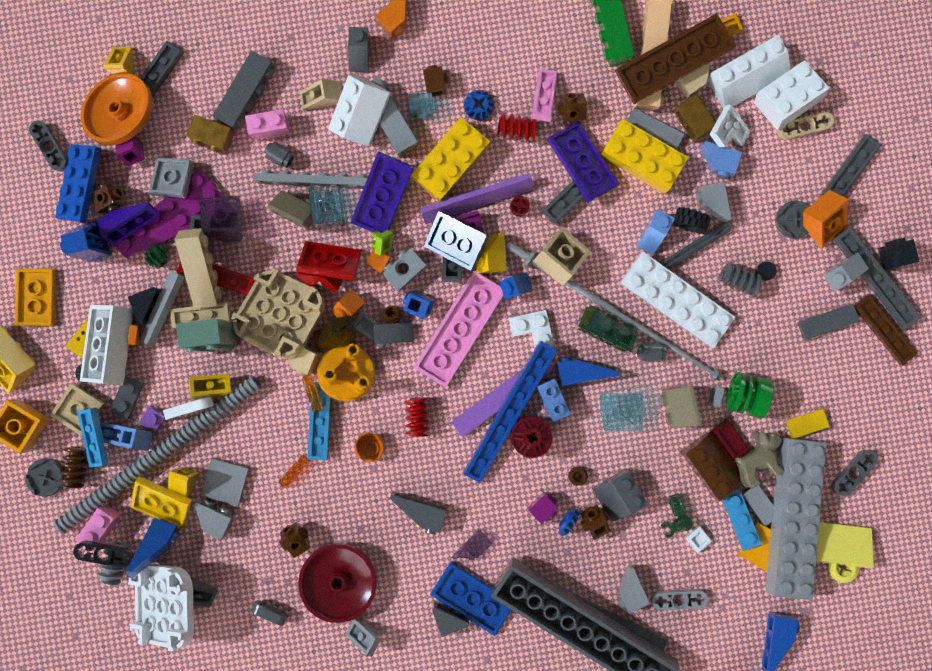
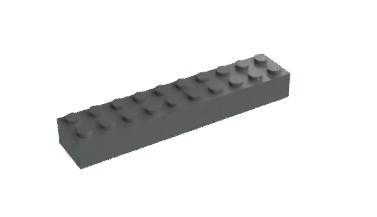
M512 557L492 588V598L609 671H680L678 659Z

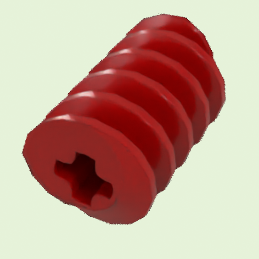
M503 112L499 118L497 137L500 132H502L503 138L510 133L511 139L517 134L518 140L525 135L526 141L532 136L534 142L537 130L536 119H532L529 122L528 116H525L524 120L521 121V116L518 115L514 120L513 114H510L508 119H506V114Z
M428 397L410 398V400L404 402V404L410 405L409 408L405 409V412L410 413L405 419L411 421V423L405 425V427L411 429V431L406 432V435L411 437L430 436L424 433L430 430V427L424 426L429 423V419L424 418L429 415V412L424 411L425 408L429 407V404L423 403V401L429 399Z

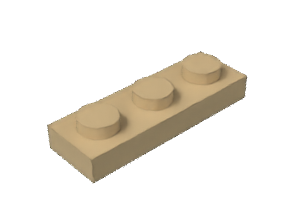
M228 302L218 303L214 307L194 309V306L170 309L171 324L174 329L178 323L210 319L231 321Z

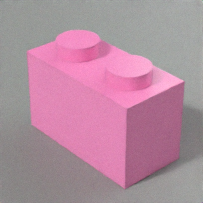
M283 109L245 116L248 135L253 140L290 133L288 117Z
M107 504L97 508L75 540L77 542L91 541L103 543L122 515Z

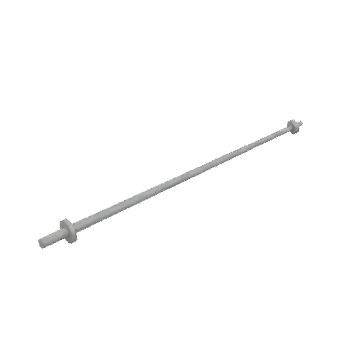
M510 242L507 249L526 260L523 265L524 267L531 263L544 271L533 262L535 250H532L529 254ZM570 279L565 283L566 286L709 372L711 379L715 380L718 378L723 380V377L719 375L720 370L717 368L714 371Z

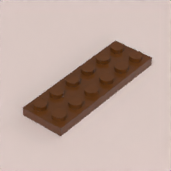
M716 13L615 70V73L634 105L735 49L736 45Z

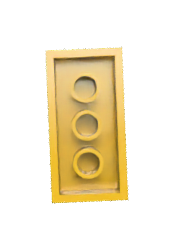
M460 117L411 174L412 180L438 202L443 201L490 147V141Z
M623 118L601 153L603 159L663 194L670 190L689 158Z

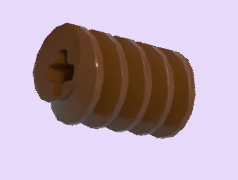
M76 446L64 448V451L68 452L69 455L62 456V458L68 460V462L61 464L66 470L60 471V474L64 475L65 478L59 479V482L64 483V487L83 488L84 484L80 482L85 480V477L81 474L86 473V469L82 466L88 464L84 460L87 458V454L84 452L86 449L85 447Z

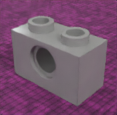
M411 248L408 251L406 249L397 256L399 259L394 264L390 262L383 269L385 271L383 275L398 292L427 268V265ZM406 264L409 266L406 274L399 273L400 265Z

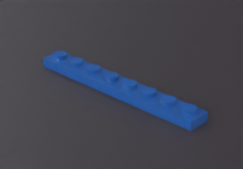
M541 340L538 342L464 469L463 474L481 483L557 353V349Z

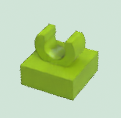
M386 230L383 233L376 231L371 234L372 237L376 238L375 241L370 243L375 248V254L381 256L392 249L393 232Z

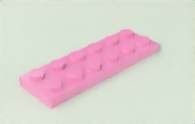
M474 270L413 368L446 388L503 297L501 287Z

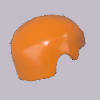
M366 432L357 438L355 452L361 460L375 462L384 453V443L378 435Z

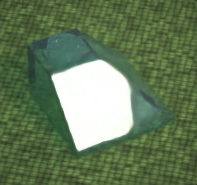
M600 393V415L604 431L643 432V393Z

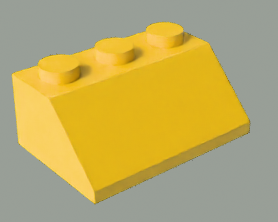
M0 325V385L9 394L33 373L36 364L34 359L22 350L21 345L11 338L7 329Z

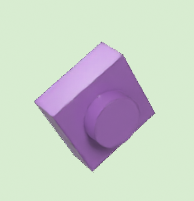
M149 406L139 423L156 433L165 421V417L162 412Z

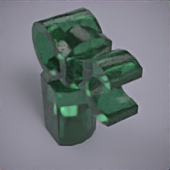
M679 493L667 497L674 516L678 517L671 523L663 522L660 525L662 529L665 527L670 528V531L664 534L666 538L672 537L676 531L690 530L693 525L691 518L685 514L687 510Z

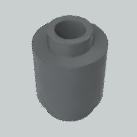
M275 141L272 144L269 143L264 150V153H266L265 157L280 167L288 168L294 159V154L291 153V150Z
M642 342L641 346L637 347V357L641 361L660 362L666 359V345Z

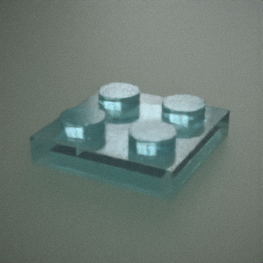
M318 185L309 186L313 225L345 226L340 188Z

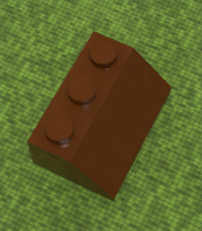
M711 429L680 451L714 499L721 501L735 491L741 483L737 464Z

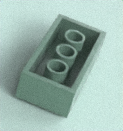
M210 319L176 324L179 348L186 349V352L208 353L215 352V350H232L235 345H239V338L233 329L232 321Z

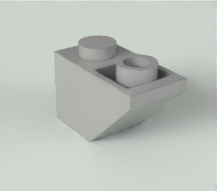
M201 499L197 501L194 507L203 532L222 540L226 537L236 515L231 514L232 511L228 508L214 506V502L211 500Z

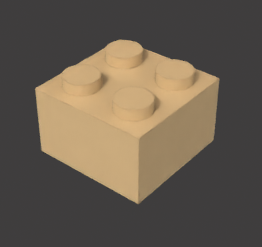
M561 227L533 262L563 286L575 274L591 251Z

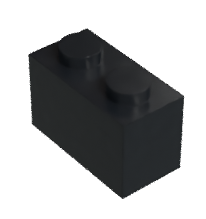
M905 237L885 242L884 247L878 248L884 270L920 262L914 239L906 241Z

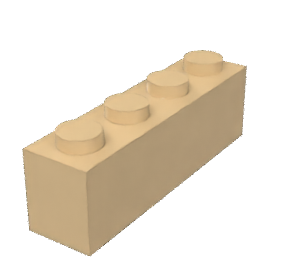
M202 228L178 231L174 240L194 309L217 306L219 299L222 298V291L217 286V272L212 267L213 257L207 249V235L203 234Z

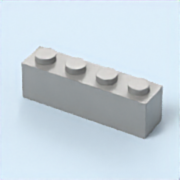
M379 77L371 80L374 84L390 91L385 80L381 82ZM389 97L379 125L400 158L418 147L417 140H419V137L414 129L410 130L407 124L410 122L405 113L401 114L398 108L400 105L396 98Z

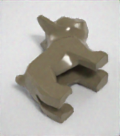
M760 431V433L752 432L756 440V448L745 456L736 458L740 479L746 488H754L761 484L760 480L756 478L757 469H763L767 476L772 474L778 476L784 472L778 466L775 453L782 442L778 434L765 433L764 431Z

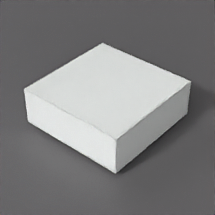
M699 525L684 537L697 553L713 542Z

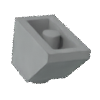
M724 182L701 186L697 189L696 201L700 204L701 209L722 223L732 220Z
M857 252L824 272L823 275L833 291L836 292L854 281L869 268Z
M628 565L618 589L620 598H617L622 610L626 609L630 614L650 603L634 568Z

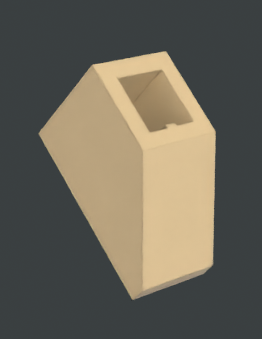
M710 63L675 82L686 99L706 85Z

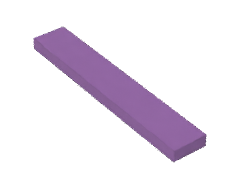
M528 173L421 207L420 210L425 224L434 222L438 211L453 216L533 190L532 177Z
M551 364L548 366L543 377L554 370ZM523 369L451 421L462 437L499 411Z

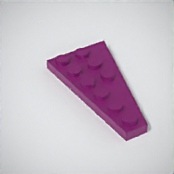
M197 169L191 175L186 198L165 197L154 207L160 212L161 216L115 245V247L128 259L146 251L156 243L161 245L175 238L178 231L190 230L191 216L210 215L213 222L230 214H235L238 211L203 171Z

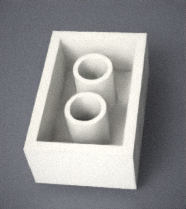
M804 60L757 92L754 104L778 131L822 101L829 87Z

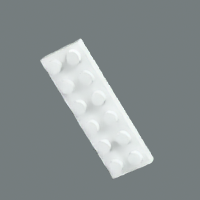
M645 252L639 254L620 282L625 288L713 349L735 319V316Z

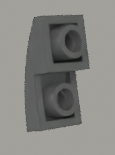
M413 323L373 325L375 344L414 342Z

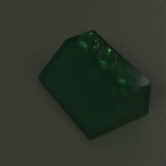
M592 305L583 307L574 326L575 329L624 353L632 352L638 334L637 331L633 330V325L626 322L621 324L616 321L617 318L608 313L605 316L599 313L600 309Z

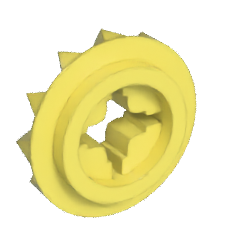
M829 563L827 567L830 576L841 583L851 582L859 573V567L845 565L849 571L841 570L837 564Z

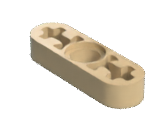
M828 112L794 119L778 130L777 134L782 140H790L823 132L833 126L834 117ZM822 119L828 122L826 125L821 123L816 126V123ZM805 121L810 124L809 131H804L801 128L802 122ZM795 127L796 129L791 131L789 135L783 131L785 128L792 129Z

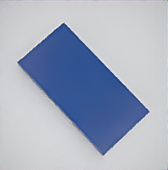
M452 561L449 562L430 593L432 597L493 636H496L511 612L510 608L491 597V586Z

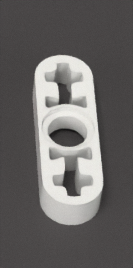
M207 397L163 410L165 420L213 407L214 405L212 398Z

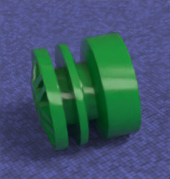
M736 372L731 379L727 392V410L737 411L740 414L746 411L748 416L764 418L770 408L773 397L772 380L762 377H756L753 380L750 374L744 375V373Z

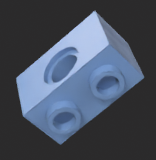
M554 378L537 385L536 389L552 422L570 415V411Z

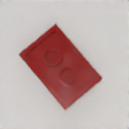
M305 241L296 270L300 273L354 281L362 250Z

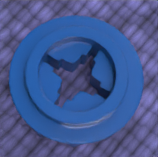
M474 90L468 93L464 100V110L470 118L484 120L493 112L494 100L490 94L484 90ZM474 100L478 102L484 100L482 103L483 109L480 107L474 109L476 104Z
M570 509L565 514L558 526V534L566 536L570 532L580 515L578 509Z

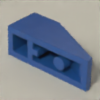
M572 357L561 358V362L556 363L560 386L619 376L618 371L580 360H572Z
M157 518L153 519L126 570L129 578H134L168 551L171 544L176 543L179 536L176 525Z
M769 611L762 661L763 671H775L796 640V633L799 632L800 625L798 619L793 615Z

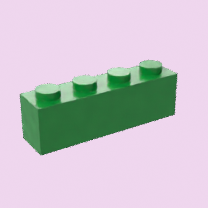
M591 0L592 6H595L596 9L595 22L597 25L599 24L601 30L599 31V39L601 43H604L605 47L603 50L605 61H608L609 67L628 63L633 59L634 52L622 1Z

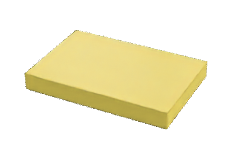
M819 522L816 562L873 568L872 528Z

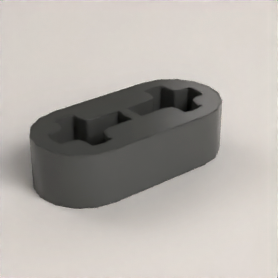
M256 600L251 609L255 615L280 626H284L288 618L286 612L260 600Z

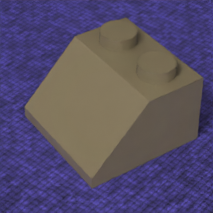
M281 190L268 204L267 208L282 218L309 230L319 211L314 207L315 203L308 199L304 201L298 199L299 195L290 190L287 193Z
M682 385L662 390L663 395H660L662 405L666 407L665 420L667 425L674 429L702 425L693 386Z

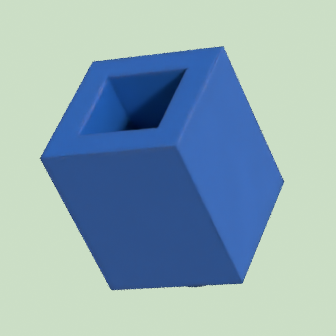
M527 272L499 281L505 300L533 291Z

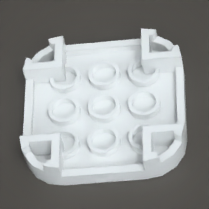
M150 564L134 578H129L128 584L135 585L136 622L129 623L130 631L135 630L139 638L137 643L142 646L153 644L167 647L168 651H174L190 644L194 633L193 586L189 574L180 567Z

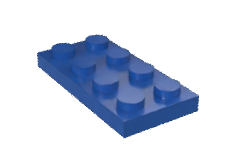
M71 144L64 170L63 183L60 188V197L56 207V219L86 223L102 148Z

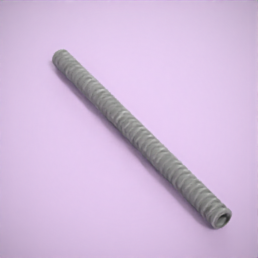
M249 376V380L245 379L244 383H240L239 387L236 386L234 388V391L231 390L230 394L221 397L220 401H216L213 407L206 408L205 412L202 411L200 415L195 417L196 419H191V422H187L186 426L181 427V430H176V433H172L171 437L168 436L166 440L161 441V444L159 443L156 447H153L152 451H148L147 455H142V458H138L137 462L135 461L132 465L127 466V469H123L117 476L104 483L103 487H99L93 494H89L78 505H75L68 512L54 520L55 529L61 534H66L72 527L77 526V523H81L92 512L94 513L97 508L105 505L106 501H111V498H115L116 494H120L126 487L135 483L138 477H143L145 472H150V469H154L155 465L158 466L160 462L165 461V458L167 459L170 455H173L174 451L179 450V447H184V444H188L189 440L191 441L194 437H197L198 433H203V429L207 430L208 426L213 425V422H218V418L222 419V415H227L228 411H232V408H237V404L241 405L242 401H246L247 397L250 398L252 396V393H257L256 390H261L259 381L254 376Z

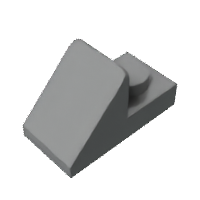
M356 618L353 619L346 633V636L366 656L370 657L373 656L381 640L378 637L380 634L378 629Z

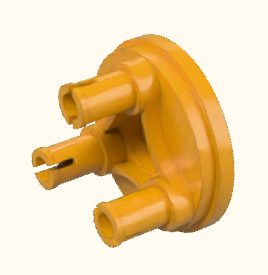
M352 343L347 346L330 348L324 353L318 363V383L321 389L335 400L343 402L357 400L369 391L374 382L375 368L373 361L357 344L353 345Z

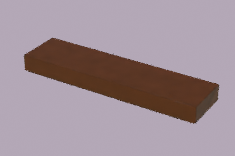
M866 294L854 304L856 312L899 365H904L918 354L870 294Z

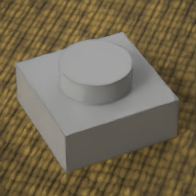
M712 387L708 405L720 408V405L725 401L724 389Z

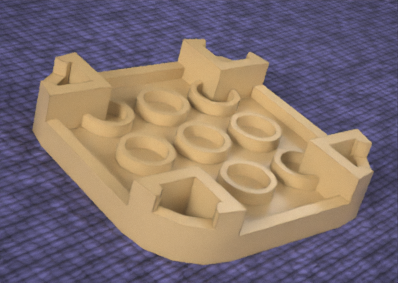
M272 269L260 275L257 273L253 278L255 283L238 312H233L231 318L233 320V329L244 341L278 358H293L303 350L321 319L325 309L324 300L313 286L310 287L281 273L279 270Z

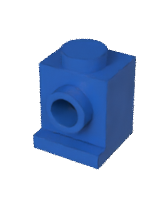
M416 291L407 293L403 300V304H405L403 311L425 319L430 315L435 298H430Z

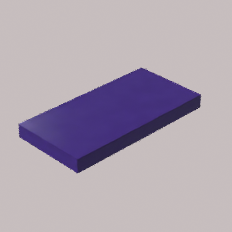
M579 121L548 137V143L587 203L620 185Z
M378 151L350 223L373 233L376 231L383 233L389 230L414 166Z

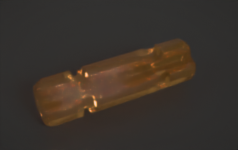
M313 375L302 377L303 383L306 385L305 389L309 402L312 403V411L318 412L323 410L322 402L319 401L320 396L316 384L314 385L313 383L315 382Z
M301 455L297 460L298 462L294 463L285 473L286 476L279 480V484L282 487L287 488L292 483L291 480L293 481L304 469L303 467L308 465L310 460H307V456Z

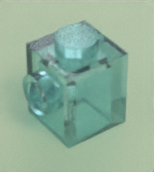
M432 93L409 94L410 118L418 117L419 120H427L429 117H433V111H436V99H432Z

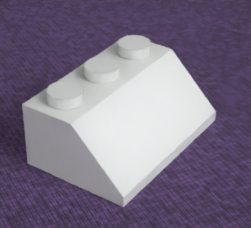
M348 75L328 129L345 139L370 146L391 92L362 76Z

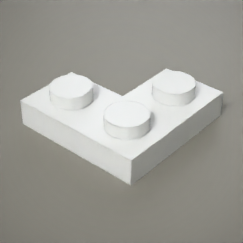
M727 105L710 132V136L719 148L726 147L730 138L736 146H743L750 130L734 107Z
M546 310L509 318L513 337L531 333L534 347L537 346L540 340L554 347Z

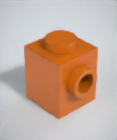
M350 290L336 303L331 312L337 318L350 315L352 319L360 312L366 302L353 290Z

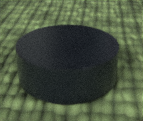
M762 262L757 265L755 273L761 275L762 281H768L775 277L776 267L771 262Z

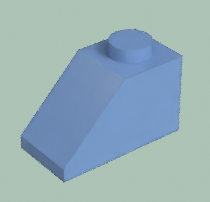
M708 141L701 144L700 150L713 173L724 179L731 178L736 174L742 152L727 147L719 148L717 144Z
M659 209L655 211L636 246L654 255L666 237L675 218Z

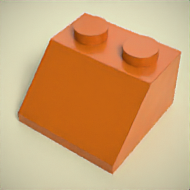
M828 190L815 203L804 210L803 226L820 248L825 247L848 226L849 199Z

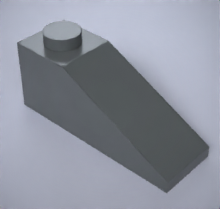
M391 493L390 500L421 528L425 529L426 533L436 535V532L441 533L447 508Z

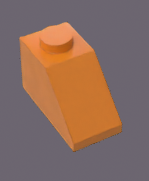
M392 0L375 16L377 24L391 39L395 36H400L405 31L407 0Z

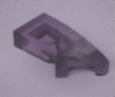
M478 529L452 555V558L474 560L492 545V542Z

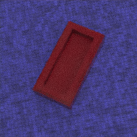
M727 418L711 429L734 461H736L737 457L740 458L750 451Z

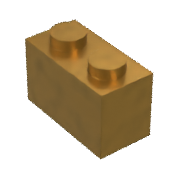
M697 94L685 100L673 110L692 142L711 132L716 123L715 117L708 113L705 108V102Z
M194 114L186 136L192 140V144L199 147L203 145L209 146V150L220 154L221 151L228 152L235 132L230 127Z

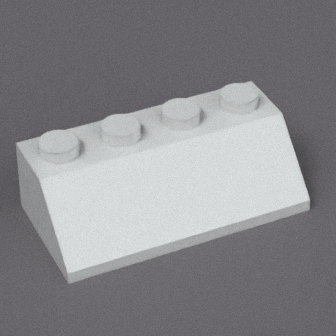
M777 35L713 71L708 76L707 82L723 109L727 105L734 107L752 97L791 70L788 50L780 36Z
M90 305L80 375L81 382L123 386L126 361L128 359L129 326L133 321V309L109 305Z

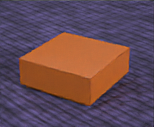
M374 248L365 265L382 274L391 257L387 254L381 256L375 254Z
M130 325L128 344L140 345L141 326Z

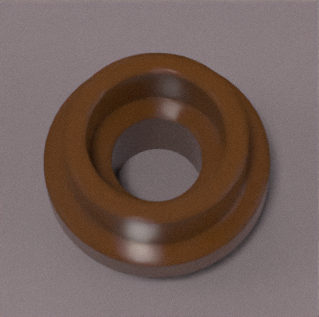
M388 306L383 311V319L388 324L398 323L402 318L401 310L396 306Z
M576 466L569 471L568 478L573 485L581 486L587 481L588 474L584 468ZM575 473H581V478L575 479Z

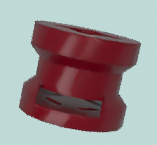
M524 196L513 198L510 204L511 213L516 217H522L527 214L530 206L528 199Z

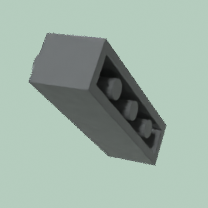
M251 50L212 116L236 132L239 128H242L246 121L245 116L254 109L258 95L261 96L265 90L264 85L275 73L273 63Z

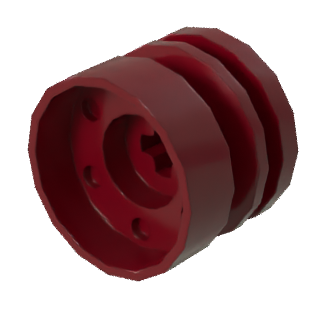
M528 415L519 418L510 432L513 447L524 457H541L552 445L553 436L551 428L537 416ZM534 432L537 438L529 442L527 435H531Z

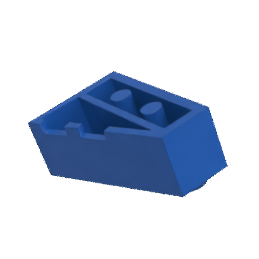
M97 221L79 225L60 235L62 241L60 242V247L67 256L88 262L111 256L107 240L101 237Z

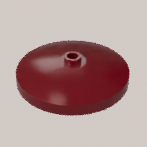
M344 543L328 544L314 551L303 564L298 579L299 594L305 607L317 618L331 623H344L359 617L370 606L377 587L376 571L371 560L360 549ZM336 578L341 579L342 583H338Z

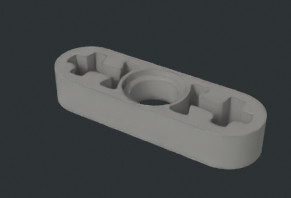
M701 589L655 591L651 595L650 601L654 608L660 611L697 609L707 605L708 596ZM681 594L684 596L683 603L675 604V596ZM687 594H689L690 598H696L697 594H699L703 599H700L699 603H697L694 599L689 600ZM659 596H661L664 600L669 599L671 605H669L668 601H662L661 605H659L655 600H658Z

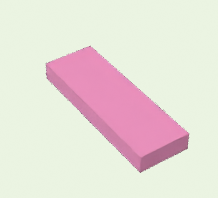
M539 68L531 119L551 121L558 71Z

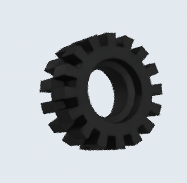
M679 207L677 208L673 224L686 231L706 234L711 218L701 211Z

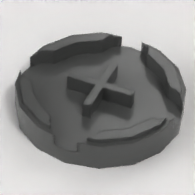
M789 201L782 205L775 216L776 228L780 234L792 239L807 235L808 231L803 226V212L809 205L803 201Z
M44 458L35 461L29 466L25 477L28 489L33 494L42 497L57 494L64 486V483L59 482V479L65 478L64 475L60 474V471L65 470L64 467L54 459Z

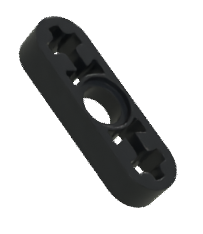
M81 541L73 549L74 557L80 561L118 568L128 567L134 557L133 552L128 548L91 541ZM83 546H85V550L92 551L94 550V548H96L94 554L91 552H87L84 555H82V551L79 549H81ZM99 550H107L109 558L101 559L98 555ZM123 553L126 554V558H129L125 562H122V559L118 557L113 561L111 560L113 556L120 557Z

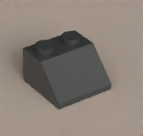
M625 469L592 488L612 522L633 515L648 505L631 475Z

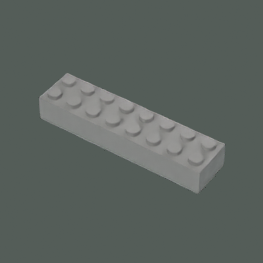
M781 438L782 442L778 447L777 463L784 472L776 476L774 508L765 591L777 597L813 600L826 443Z

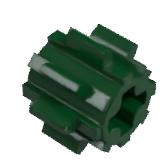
M158 243L152 245L144 253L146 262L157 269L163 267L171 259L169 257L170 252L166 247L160 246Z

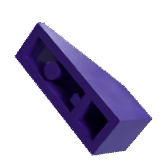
M147 202L112 210L97 220L101 237L115 246L161 216V214Z

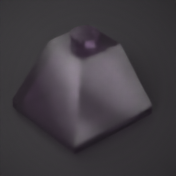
M240 196L200 198L201 228L204 235L223 242L244 241Z

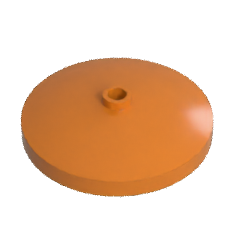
M117 73L101 80L90 90L81 108V125L85 133L102 145H117L133 138L145 126L152 111L153 99L149 87L139 77L130 73Z

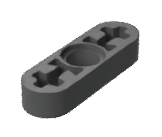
M42 121L32 122L29 126V132L49 166L56 171L63 172L68 158L51 129ZM39 126L42 128V129H41V132H42L43 135L46 136V137L43 138V136H42L41 134L37 133V132L39 131V130H38V127H39ZM52 141L54 148L51 151H46V143ZM54 155H56L57 158L62 160L60 162L61 166L56 165L58 161L55 157H53Z
M861 450L833 480L831 484L833 492L841 496L849 495L877 464V454L871 450ZM865 455H870V462L865 461ZM854 467L859 470V475L856 478H852L850 475V470ZM839 483L844 484V485H843V487L845 488L844 490H839V489H840Z

